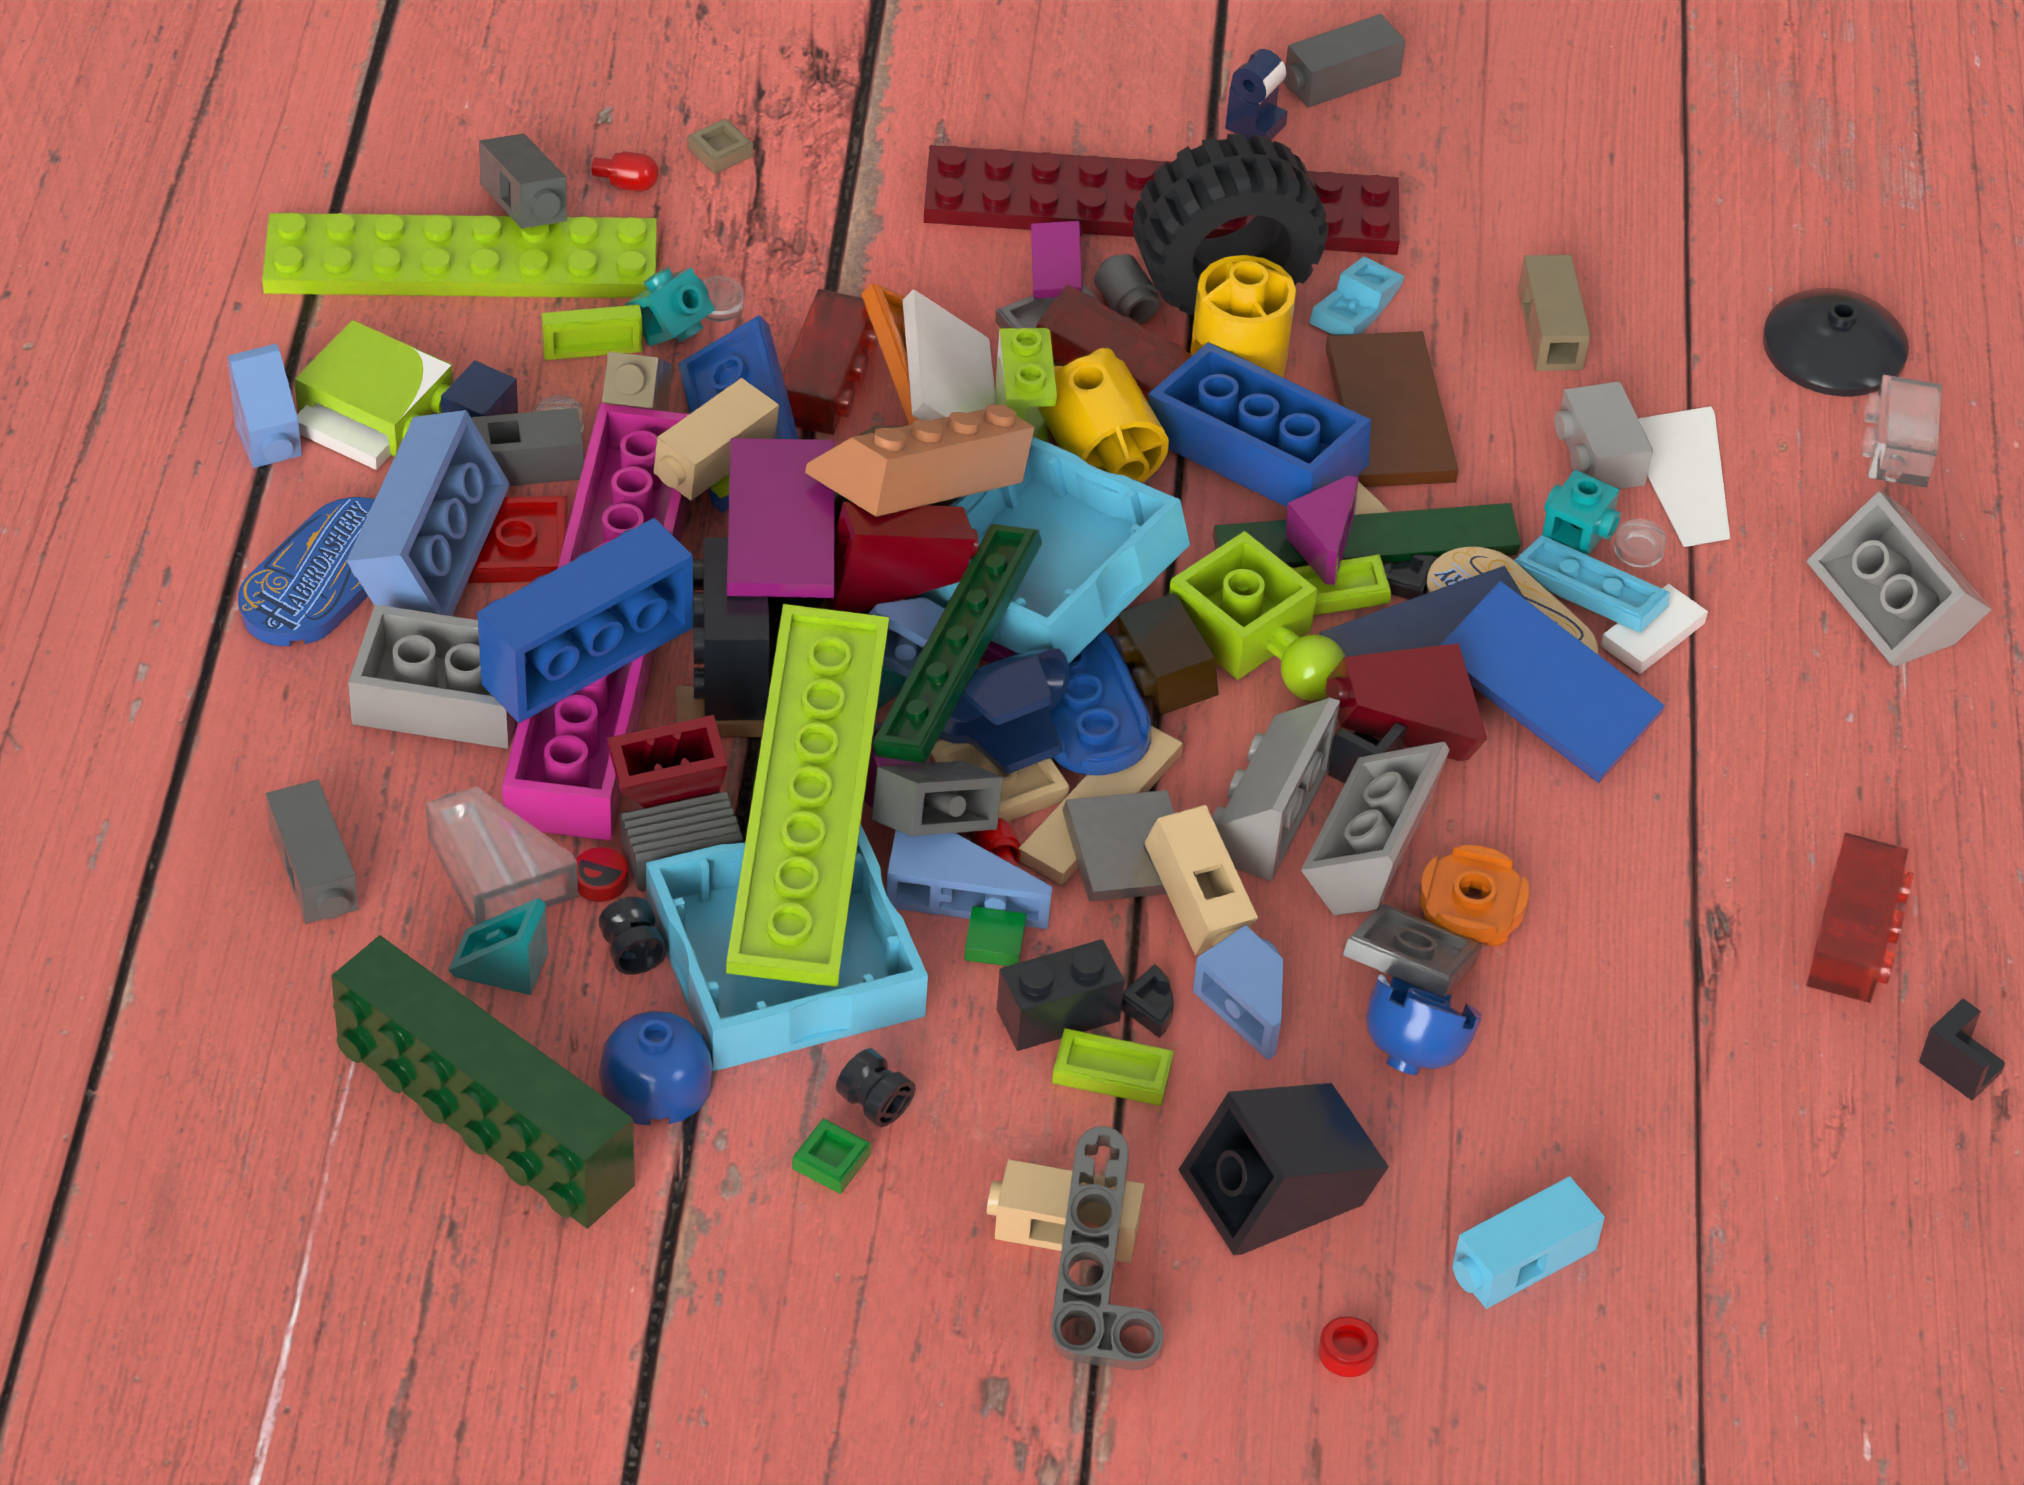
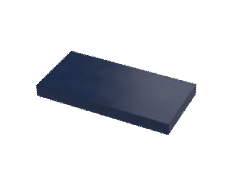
M1504 565L1321 631L1319 635L1326 636L1335 641L1343 650L1345 657L1439 646L1499 581H1502L1524 598Z

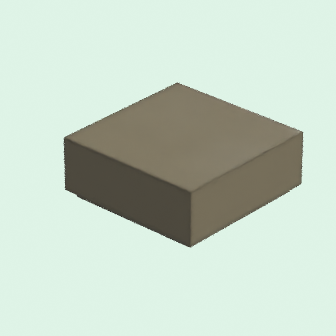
M726 118L687 136L688 149L714 174L753 157V143Z

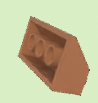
M990 404L982 410L968 413L953 412L949 417L931 421L916 420L912 425L893 429L878 428L875 430V433L852 437L808 462L805 473L877 517L1022 483L1035 427L1017 417L1016 412L1012 408L999 404Z

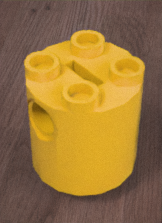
M1249 255L1229 256L1211 263L1201 273L1197 287L1190 357L1209 342L1284 378L1296 298V288L1292 277L1280 265L1261 257Z
M1101 348L1089 356L1078 358L1065 366H1054L1057 391L1056 405L1038 407V410L1059 448L1078 455L1082 460L1097 469L1124 475L1140 483L1145 482L1160 468L1167 456L1169 439L1125 362L1117 358L1111 349Z

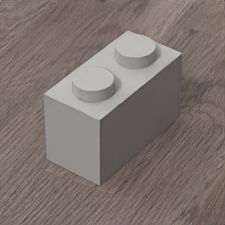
M1621 382L1564 389L1560 411H1556L1554 415V426L1557 437L1560 440H1565L1570 451L1573 471L1576 469L1618 489L1646 485L1653 449Z

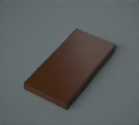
M1423 331L1327 336L1326 352L1339 405L1371 419L1369 466L1357 476L1359 477L1358 481L1364 487L1456 482L1458 467Z

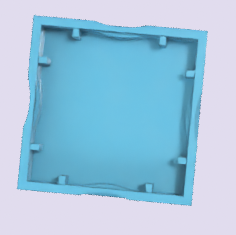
M1032 437L1022 483L962 496L949 505L952 507H964L971 528L976 529L978 533L979 545L991 524L1039 530L1042 545L991 641L1019 654L1039 649H1060L1065 654L1068 663L1190 546L1180 499L1124 475L1097 469L1082 460L1078 455L1036 437ZM959 582L908 597L904 600L927 598L945 609Z
M862 825L860 826L838 987L726 973L727 955L745 842L720 844L646 862L647 901L651 905L656 918L655 926L662 933L667 945V957L694 1025L705 1037L713 1063V1071L926 1016L928 974L902 916L897 912L886 895L882 884L881 868Z

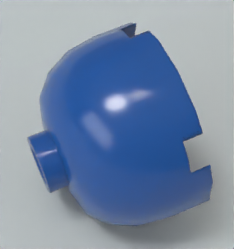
M1378 975L1370 997L1366 1019L1368 1033L1374 1044L1389 1054L1386 1063L1398 1071L1410 1075H1418L1421 1067L1441 1069L1454 1064L1466 1053L1475 1036L1482 1014L1467 1003L1462 1013L1451 1008L1449 1002L1452 996L1449 994L1444 998L1394 976L1391 984H1389L1384 975Z
M648 1011L633 1015L614 1029L604 1043L599 1078L602 1084L603 1096L630 1115L634 1123L650 1125V1119L660 1120L669 1118V1124L681 1122L699 1111L707 1100L711 1091L713 1063L705 1037L687 1019L671 1012Z

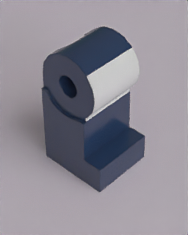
M1258 49L1250 56L1247 63L1240 66L1233 73L1229 90L1225 129L1234 133L1244 134L1246 139H1250L1254 134L1272 140L1286 126L1288 111L1277 106L1279 84L1286 77V67L1277 54L1267 49Z

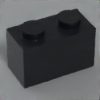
M1101 939L1000 968L996 1010L1016 1050L1020 1051L1061 1039L1064 1028L1085 1032L1119 1022L1125 980L1104 940Z

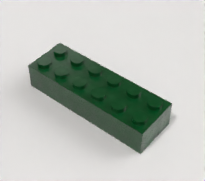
M381 935L331 975L337 1044L343 1054L355 1063L362 1062L375 1071L382 1082L393 1092H403L418 1103L426 1116L433 1122L448 1125L462 1136L467 1146L475 1153L480 1155L487 1154L503 1166L508 1176L514 1182L521 1186L529 1185L544 1196L556 1213L566 1218L571 1216L588 1229L635 1186L633 1118Z

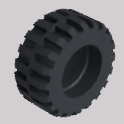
M1241 133L1227 134V139L1217 140L1216 137L1201 140V146L1190 149L1188 146L1177 152V159L1171 163L1165 161L1156 170V179L1154 181H1147L1140 194L1141 200H1138L1133 214L1135 222L1133 226L1134 238L1155 289L1160 292L1162 298L1168 304L1179 307V310L1194 316L1200 275L1211 263L1222 258L1239 255L1265 258L1280 265L1292 277L1294 285L1298 282L1304 284L1312 274L1313 268L1311 265H1318L1325 249L1323 244L1326 243L1328 238L1326 212L1305 165L1299 156L1294 155L1289 147L1280 142L1274 141L1272 143L1270 138L1254 134L1250 139H1246V136ZM1256 215L1247 225L1231 234L1204 239L1215 228L1230 220Z

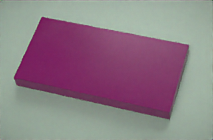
M731 438L727 596L834 598V490L805 473L808 462L834 448V440Z

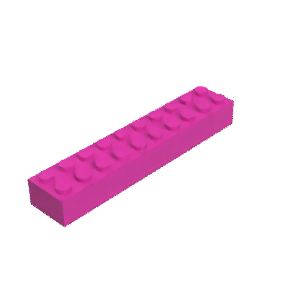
M599 403L557 569L574 561L581 554L592 551L619 537L624 531L636 528L653 518L658 520L681 542L690 500L676 489L665 485L654 474L657 437L689 414ZM656 649L518 723L502 783L504 828L612 840L622 793L619 789L607 738L637 731Z

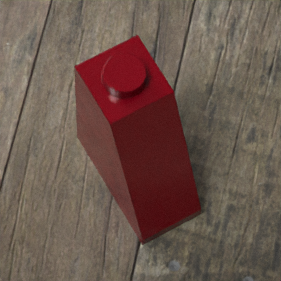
M843 502L834 535V598H826L829 609L859 613L874 608L876 604L899 601L960 582L969 561L978 552L979 546L978 533L976 529L971 528L964 507L924 505L876 517L853 502Z
M1459 643L1344 657L1326 679V698L1340 701L1337 718L1342 728L1383 739L1394 724L1399 722L1407 726L1404 746L1412 748L1445 742L1450 749L1447 758L1456 761L1469 760L1487 740Z
M714 715L607 738L620 792L644 808L720 792L728 763Z

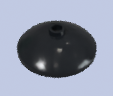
M1817 288L1786 297L1770 311L1763 330L1764 349L1772 364L1784 376L1796 384L1826 395L1853 397L1882 390L1900 376L1908 357V339L1899 321L1878 302L1862 294L1844 289Z

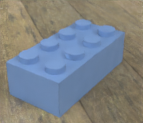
M466 410L413 417L347 559L353 575L357 577L374 606L376 604L453 616L510 486L509 481Z

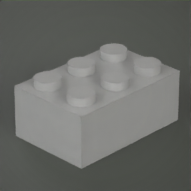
M375 604L348 681L352 725L509 749L517 721L481 684L478 620Z

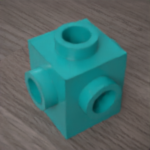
M668 267L655 273L644 281L647 289L625 303L626 306L640 305L642 334L649 346L674 339L675 337L680 342L693 336L704 328L700 320L716 310L709 299L706 285L695 275L692 268L672 273Z
M1575 469L1563 486L1556 484L1550 491L1544 506L1546 517L1542 535L1590 556L1602 538L1611 539L1619 525L1621 512L1616 511L1620 489Z

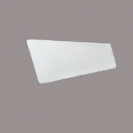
M1712 407L1638 418L1653 449L1648 478L1683 547L1730 539L1716 418Z

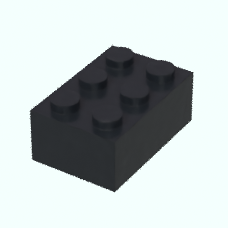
M728 537L703 538V559H693V590H703V593H693L694 664H704V667H694V699H704L705 717L714 715L716 721L765 720L769 696L768 597L727 596Z

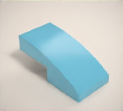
M1363 256L1341 273L1337 290L1313 307L1309 323L1332 335L1362 334L1402 286L1405 276Z

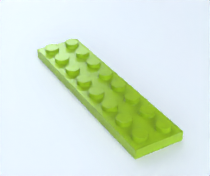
M269 213L262 278L264 294L634 298L647 289L644 281L656 273L657 218L567 217L565 222L521 229L510 216Z
M783 604L727 955V974L838 987L889 617Z

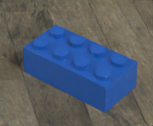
M1209 342L1148 394V403L1169 439V450L1285 507H1288L1289 502L1348 475L1357 477L1369 466L1371 419Z
M653 518L636 528L624 531L619 537L606 544L581 554L574 561L559 569L536 578L532 583L502 599L494 600L487 607L477 612L481 684L518 723H521L692 629L693 555L658 520Z

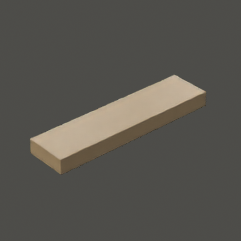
M1151 726V744L1143 758L1133 766L1117 773L1108 775L1087 774L1019 847V861L1056 883L1063 885L1079 868L1062 812L1066 800L1148 792L1180 758L1183 743Z

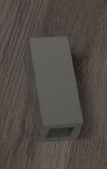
M1378 14L1288 45L1285 64L1286 77L1283 81L1288 90L1295 93L1306 107L1309 108L1400 76L1406 40L1382 14Z
M524 133L479 140L480 185L521 229L567 221L566 176Z
M578 408L471 417L509 481L510 486L580 480L584 466V453Z
M319 779L267 792L266 802L269 828L305 924L323 919L337 918L345 913L359 910L356 875Z

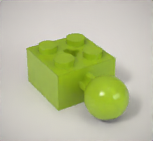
M1243 531L1170 580L1169 594L1175 593L1214 655L1215 662L1235 679H1241L1273 656H1276L1281 660L1283 682L1292 694L1307 701L1327 699L1326 679L1345 657V654L1335 641L1326 636L1306 635L1312 629L1317 588L1246 531Z

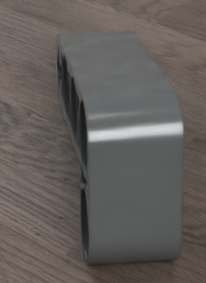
M1099 1126L1087 1130L1079 1138L1075 1150L1051 1322L1052 1339L1057 1352L1065 1359L1079 1363L1129 1370H1143L1152 1366L1160 1358L1164 1342L1163 1327L1159 1319L1149 1311L1141 1308L1110 1304L1128 1173V1145L1124 1137L1116 1129ZM1099 1146L1109 1147L1110 1157L1114 1158L1108 1160L1106 1164L1105 1186L1094 1184L1095 1162L1094 1158L1090 1156L1097 1154ZM1098 1202L1104 1204L1109 1209L1111 1217L1104 1226L1089 1228L1079 1221L1077 1216L1079 1210L1087 1203ZM1089 1259L1101 1266L1103 1275L1096 1284L1083 1287L1077 1285L1071 1279L1069 1273L1076 1262ZM1081 1317L1087 1319L1096 1330L1093 1338L1084 1345L1068 1343L1061 1334L1064 1324L1072 1318ZM1139 1325L1147 1328L1152 1333L1154 1342L1147 1351L1134 1354L1122 1346L1120 1337L1127 1328Z

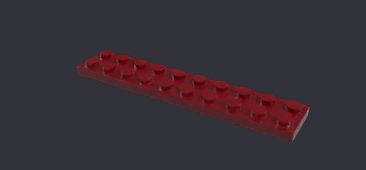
M929 145L923 223L1031 230V224L1079 221L1083 234L1134 237L1133 226L1135 222L1133 214L1138 200H1141L1140 194L1147 181H1154L1156 179L1155 172L1165 161ZM1307 171L1327 215L1328 238L1326 243L1323 244L1324 250L1398 255L1400 243L1399 177ZM1256 215L1230 220L1215 228L1204 239L1231 234L1247 225Z

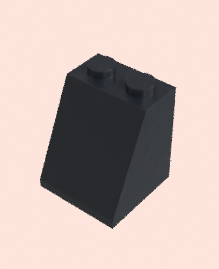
M1332 1083L1228 1092L1178 1170L1232 1254L1241 1255L1362 1206L1389 1166Z

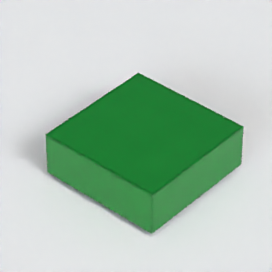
M972 906L964 960L1003 966L1019 963L1026 925V913Z
M823 1118L792 1157V1169L841 1194L870 1157L871 1143Z

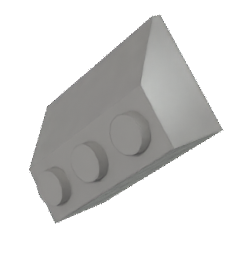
M1880 491L1806 560L1893 666H1898L1955 645L1992 610L1904 506Z
M1327 698L1274 716L1265 734L1256 733L1248 752L1247 762L1249 765L1246 771L1237 769L1229 787L1228 799L1230 801L1227 807L1219 805L1212 817L1235 869L1271 882L1273 881L1329 771L1340 704L1339 700Z
M1445 742L1358 757L1301 869L1334 916L1375 910L1382 902L1385 892L1398 866L1402 862L1405 851L1434 795L1450 750Z

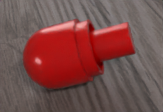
M623 151L622 153H615L612 159L594 157L591 167L592 176L610 178L612 186L629 191H647L655 185L659 176L658 166L653 158L646 154Z
M998 817L997 829L973 831L972 839L974 844L1018 867L1016 863L1020 859V843L1012 825L1007 820Z

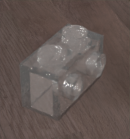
M1889 375L1882 376L1878 394L1869 393L1864 414V422L1872 423V428L1866 427L1861 449V456L1869 457L1868 478L1927 488L1938 449L1942 384Z

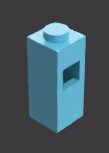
M1569 1176L1460 1234L1452 1265L1456 1280L1466 1292L1473 1293L1482 1305L1488 1309L1595 1251L1598 1246L1605 1216Z

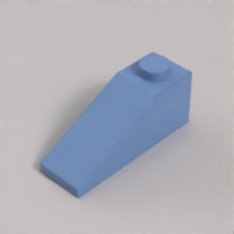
M898 830L895 831L887 873L886 895L895 909L970 919L972 906L1026 913V927L1048 929L1052 886L956 833L909 836Z

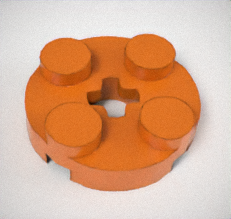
M1462 845L1454 847L1452 855L1444 856L1439 860L1437 855L1427 863L1421 878L1419 903L1424 912V920L1476 942L1489 946H1498L1508 940L1509 934L1518 928L1524 919L1530 894L1529 883L1524 873L1521 879L1519 874L1512 869L1513 861L1502 852L1485 846ZM1470 888H1476L1481 890L1480 897L1483 899H1471L1464 894H1467Z

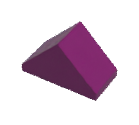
M1080 222L1031 224L1034 299L1082 296L1086 242Z
M1348 475L1288 503L1285 537L1325 584L1335 586L1356 512L1359 477Z

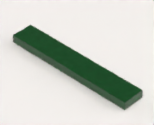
M1511 503L1354 515L1342 560L1380 554L1383 565L1387 563L1396 564L1411 560V555H1431L1439 558L1448 551L1462 547H1483L1505 555H1517L1521 542ZM1287 520L1214 526L1213 540L1215 550L1243 531H1246L1291 568L1309 566L1285 537Z
M998 524L990 525L978 547V552L973 556L872 742L876 756L926 763L1042 545L1039 530Z

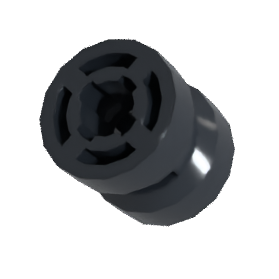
M640 897L619 899L609 904L599 916V927L602 935L611 944L610 955L614 966L619 972L624 974L636 975L647 972L658 966L667 954V945L659 929L654 927L656 918L652 907L647 900Z
M872 1048L864 1049L857 1053L842 1069L836 1083V1091L852 1104L860 1103L863 1106L864 1115L879 1127L888 1126L897 1120L910 1105L916 1090L915 1083L903 1073L888 1070L887 1060Z

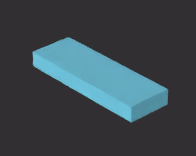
M1543 535L1537 538L1514 560L1547 591L1639 633L1669 606L1670 592Z

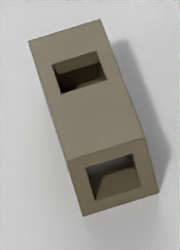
M1524 255L1518 295L1535 371L1583 370L1590 340V331L1572 255Z
M608 352L602 402L609 405L667 411L673 365L658 357Z

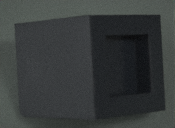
M1396 722L1381 741L1367 734L1356 731L1351 733L1345 729H1340L1334 736L1328 775L1345 784L1358 757L1403 749L1407 726Z
M1961 999L1930 1028L1919 1063L1973 1101L2003 1072L2005 1062L1972 1039L1981 1011L1965 999Z

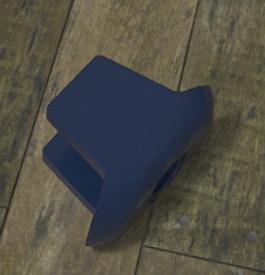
M1055 648L1033 650L994 661L976 669L939 739L953 744L973 745L1004 774L1013 773L1059 755L1062 752L1061 743L1050 712L1060 703L1068 689L1070 669L1065 654L1060 649Z

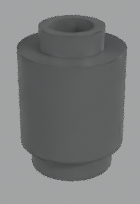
M1129 254L1115 255L1107 258L1100 265L1094 279L1095 286L1118 319L1126 321L1129 325L1137 326L1146 323L1155 316L1160 305L1158 291L1135 257Z

